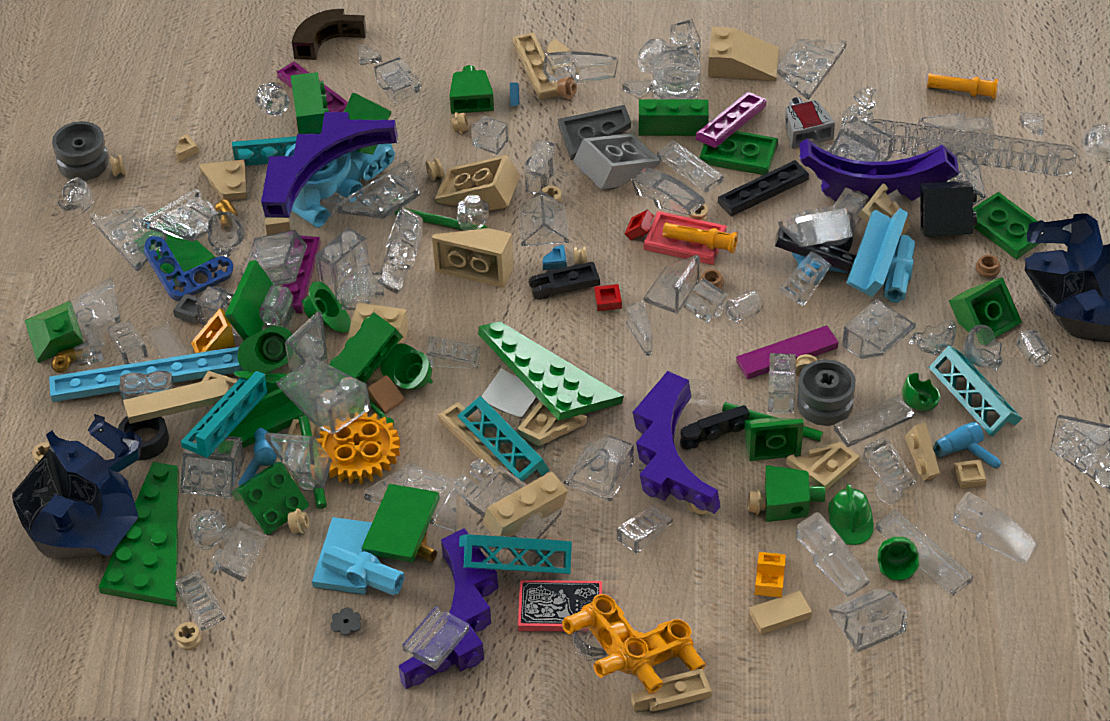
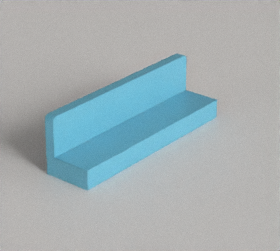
M899 208L892 218L877 210L871 213L847 280L848 285L871 297L883 286L908 212Z

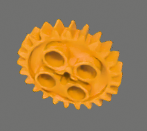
M354 411L353 416L350 418L343 414V420L340 421L334 418V425L326 424V431H320V438L316 439L317 447H315L318 464L322 465L323 472L329 471L330 478L338 475L339 482L348 478L349 484H352L354 479H358L359 483L362 484L366 477L372 482L373 475L375 474L383 477V469L391 471L390 464H396V456H400L399 448L401 445L398 431L394 430L392 422L387 424L385 417L378 420L377 413L368 417L367 411H364L362 416H358L357 412Z

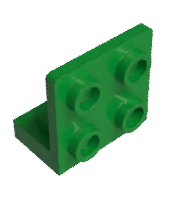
M357 93L351 94L344 112H349L350 120H389L391 115L390 110ZM377 145L360 148L356 151L373 155Z
M282 462L271 464L231 492L236 501L243 500L266 535L286 523L289 513L295 512L297 508L303 511L309 507V503Z

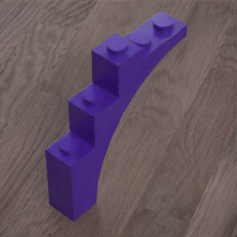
M325 112L321 134H297L293 157L269 156L261 200L265 217L289 218L293 204L303 186L316 172L336 158L364 147L397 143L398 133L395 120H350L349 112Z
M808 139L799 143L800 161L805 167L812 169L816 176L822 180V192L825 196L831 197L836 203L859 190L864 196H868L871 199L883 183L888 187L887 195L898 190L901 195H905L913 201L920 197V183L947 182L959 175L957 157L943 144L926 153L906 159L868 162L834 155L819 148Z
M667 371L632 412L635 427L643 434L636 442L639 460L647 465L639 474L642 489L648 496L657 497L663 501L672 494L678 500H685L694 504L700 510H707L715 514L721 507L718 490L701 481L686 467L674 445L676 425L682 410L692 397L689 380Z
M465 528L441 539L442 556L452 572L455 583L452 606L443 626L432 641L415 656L398 666L400 681L405 689L423 683L427 678L438 672L441 673L448 670L454 664L461 672L467 668L477 666L484 660L483 643L475 632L482 631L492 624L490 607L483 596H489L498 589L497 571L493 569L463 568L464 547H459L460 536L468 534ZM472 548L471 562L481 563L486 558L480 548Z

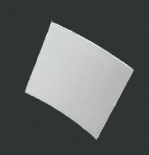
M502 368L481 396L488 404L518 417H523L536 398L518 377Z

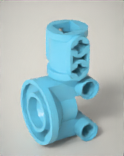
M295 144L288 149L285 156L293 157ZM378 144L373 155L354 150L326 164L303 186L293 204L292 212L316 228L321 227L327 221L329 211L320 205V199L328 198L336 192L350 202L357 200L363 190V186L359 182L362 179L366 181L371 180L393 162L395 151L392 144Z

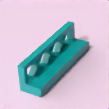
M297 136L232 142L234 160L244 159L245 166L268 164L269 156H285L288 149L296 144Z
M949 345L929 366L930 370L989 435L994 436L1007 422L1016 426L1022 419L1016 410L960 350ZM949 359L952 363L951 373L943 374L938 368ZM958 377H965L967 379L966 390L956 389ZM972 394L982 395V407H973L971 405ZM988 411H996L1001 416L992 426L987 423Z
M256 371L249 379L240 378L181 440V447L208 458L267 394L265 374Z
M481 396L476 398L457 415L462 423L521 483L535 470L541 476H544L550 470L541 456ZM478 410L481 414V422H470L467 418ZM486 427H494L497 430L495 438L484 437ZM501 443H509L512 446V453L501 454ZM516 459H525L529 465L519 473L515 469Z
M474 534L460 536L459 547H464L463 568L571 574L572 541ZM472 548H483L488 554L481 563L471 562ZM500 550H509L514 558L508 564H502L495 555ZM527 551L535 552L541 558L534 566H529L522 558ZM553 553L564 554L563 568L554 567L547 558ZM490 559H492L495 563H487V562H488ZM518 560V562H519L521 565H513V564ZM544 562L547 565V567H542L540 565Z

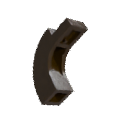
M330 9L308 17L294 32L292 39L294 59L316 60L320 46L333 38H366L365 15H345L344 9Z

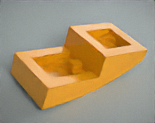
M759 552L754 595L782 598L786 554Z

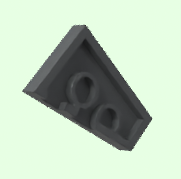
M625 105L561 118L558 119V126L570 160H573L584 138L619 135L631 128V120Z

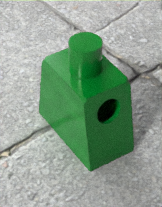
M466 65L462 71L453 73L449 94L451 114L456 112L494 111L493 90L486 71L476 70L474 66Z
M766 465V522L807 517L809 515L810 502H825V486H809V473L805 470Z

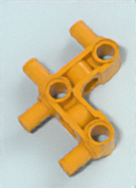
M605 594L596 595L591 603L582 607L580 612L564 617L562 621L563 629L567 634H572L586 627L589 628L609 655L595 661L593 668L598 677L603 678L618 670L637 676L649 694L657 692L663 685V681L660 680L652 668L657 664L674 657H679L689 671L701 668L704 670L706 663L693 647V640L690 637L691 628L685 621L673 619L659 624L656 629L649 632H638L628 623L624 617L625 613L616 604L615 600Z

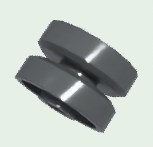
M86 121L73 122L64 125L53 136L52 146L62 175L73 180H88L105 171L109 164V155L105 146L104 134L99 126Z
M823 359L806 365L800 372L797 407L800 414L806 420L817 425L830 426L846 420L853 410L856 382L853 372L845 364L836 360Z

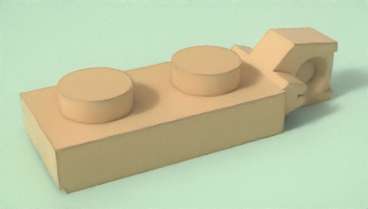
M701 668L661 678L660 680L663 681V685L653 694H649L645 687H643V691L631 693V704L634 712L648 710L649 708L650 711H659L712 697V690L704 670Z

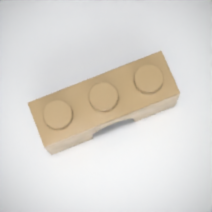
M551 471L487 507L483 525L492 536L511 537L520 532L523 523L532 515L537 513L543 519L562 508L568 490Z

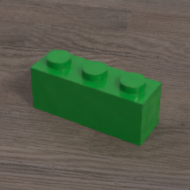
M318 72L291 75L298 133H321L324 113L328 112L324 81H319Z
M639 99V136H696V133L709 122L708 99Z
M373 312L371 316L364 319L358 332L347 340L345 348L340 354L330 361L326 372L351 393H358L403 336L395 327Z

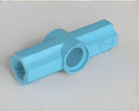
M908 235L900 236L886 276L884 297H887L890 302L898 303L905 299L908 281L911 280L915 241Z
M332 545L326 548L321 561L323 568L346 576L347 580L356 587L365 588L368 585L393 596L400 592L405 579L404 572L381 564L374 555L365 551L356 554Z

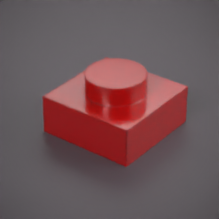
M647 209L633 216L624 234L630 240L646 235L651 229L650 224L654 215Z
M619 284L594 287L597 311L622 309Z

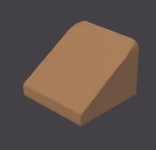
M387 375L368 387V397L384 414L405 401L403 395Z

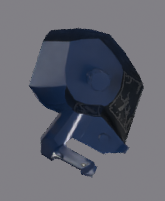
M1088 213L1073 214L1071 219L1049 222L1040 220L1030 223L1027 231L1028 242L1065 244L1068 247L1067 252L1064 250L1036 252L1028 258H1025L1024 255L1026 263L1024 270L1043 303L1060 326L1070 335L1085 340L1110 342V244L1103 245L1098 221Z
M94 414L95 419L88 431L91 436L114 453V459L105 460L97 452L79 441L59 438L53 430L46 434L50 449L12 493V499L23 528L37 549L47 558L71 559L110 556L136 521L138 513L128 481L123 475L119 474L120 471L138 461L140 457L142 440L133 431L124 433L106 422L105 417Z

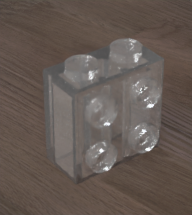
M349 227L315 255L318 279L331 289L337 300L345 293L350 292L359 281L365 279L371 272L367 238Z
M295 229L254 238L242 275L249 261L257 260L275 286L295 282L307 245Z

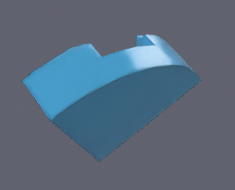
M510 82V106H518L520 104L519 83Z
M564 245L554 247L553 251L543 257V270L567 267Z

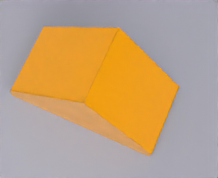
M219 308L191 342L195 353L235 347L232 327L225 316L224 309Z

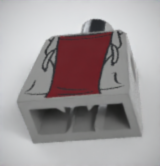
M800 97L791 99L789 106L785 109V127L792 149L800 147L799 143L806 139L814 144L834 139L835 121L817 100L803 102Z

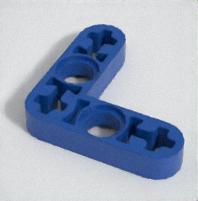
M159 236L149 237L144 245V254L168 295L175 301H180L185 293L193 296L229 279L233 272V262L226 256L216 257L183 272L163 238ZM153 244L155 247L160 246L159 254L161 258L159 260V255L157 254V252L155 250H151V245ZM169 263L174 267V271L169 274L161 271L160 266ZM220 264L222 267L227 266L226 272L222 270L216 271L218 265ZM202 273L206 275L208 280L200 284L194 280V276ZM175 277L178 286H184L182 293L179 290L174 291L175 282L173 281V279Z

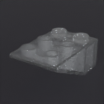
M312 358L276 382L277 386L316 426L333 435L371 409L367 384L316 358Z
M1058 415L1050 450L1058 457L1075 466L1080 472L1097 481L1099 485L1110 490V425Z

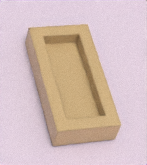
M801 591L782 596V598L779 597L750 607L749 614L760 635L810 619L812 611Z

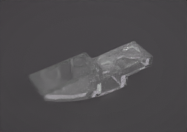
M403 206L399 209L386 244L388 250L376 280L377 284L395 294L401 291L407 272L413 267L423 227L422 217Z

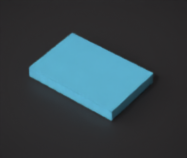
M332 517L312 579L313 587L366 595L368 585L365 588L354 586L347 580L346 576L323 568L321 561L326 548L332 545L356 554L362 552L361 547L371 527V522Z

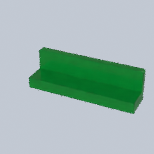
M296 380L266 394L216 448L222 458L254 444V433L258 428H263L273 435L290 427L293 419L298 420L303 415L308 416V418L314 416V408L304 396L302 382Z

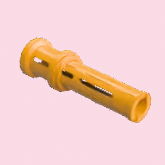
M929 73L927 88L967 92L972 97L977 95L989 96L995 100L999 79H994V81L980 79L979 76L967 79Z
M666 222L663 227V238L707 245V248L714 250V248L729 250V253L734 254L738 241V232L731 234L720 232L717 228L703 230Z

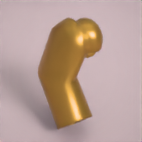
M82 346L58 352L52 362L53 370L57 373H63L73 361L85 358Z

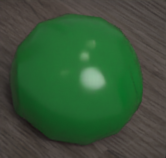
M918 373L908 374L901 391L904 403L918 411H930L936 408L941 395L939 390L932 385L931 380L921 381L919 380Z
M891 537L883 541L878 549L877 560L880 572L889 579L903 581L912 577L918 570V550L910 539L906 537Z

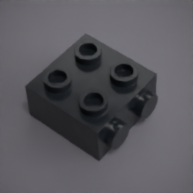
M969 181L920 183V231L924 237L973 234V226L977 225V215L973 211V203L977 202L976 188H973Z

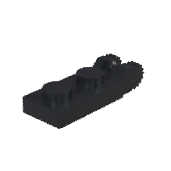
M594 262L549 270L546 273L530 277L528 282L530 287L534 288L532 290L533 297L541 300L542 298H548L552 294L556 295L599 286L600 277Z
M742 405L700 419L697 422L688 424V426L685 425L680 433L682 437L680 439V446L691 450V448H697L700 442L716 440L721 435L742 431L745 428V420H749L750 412L747 406Z

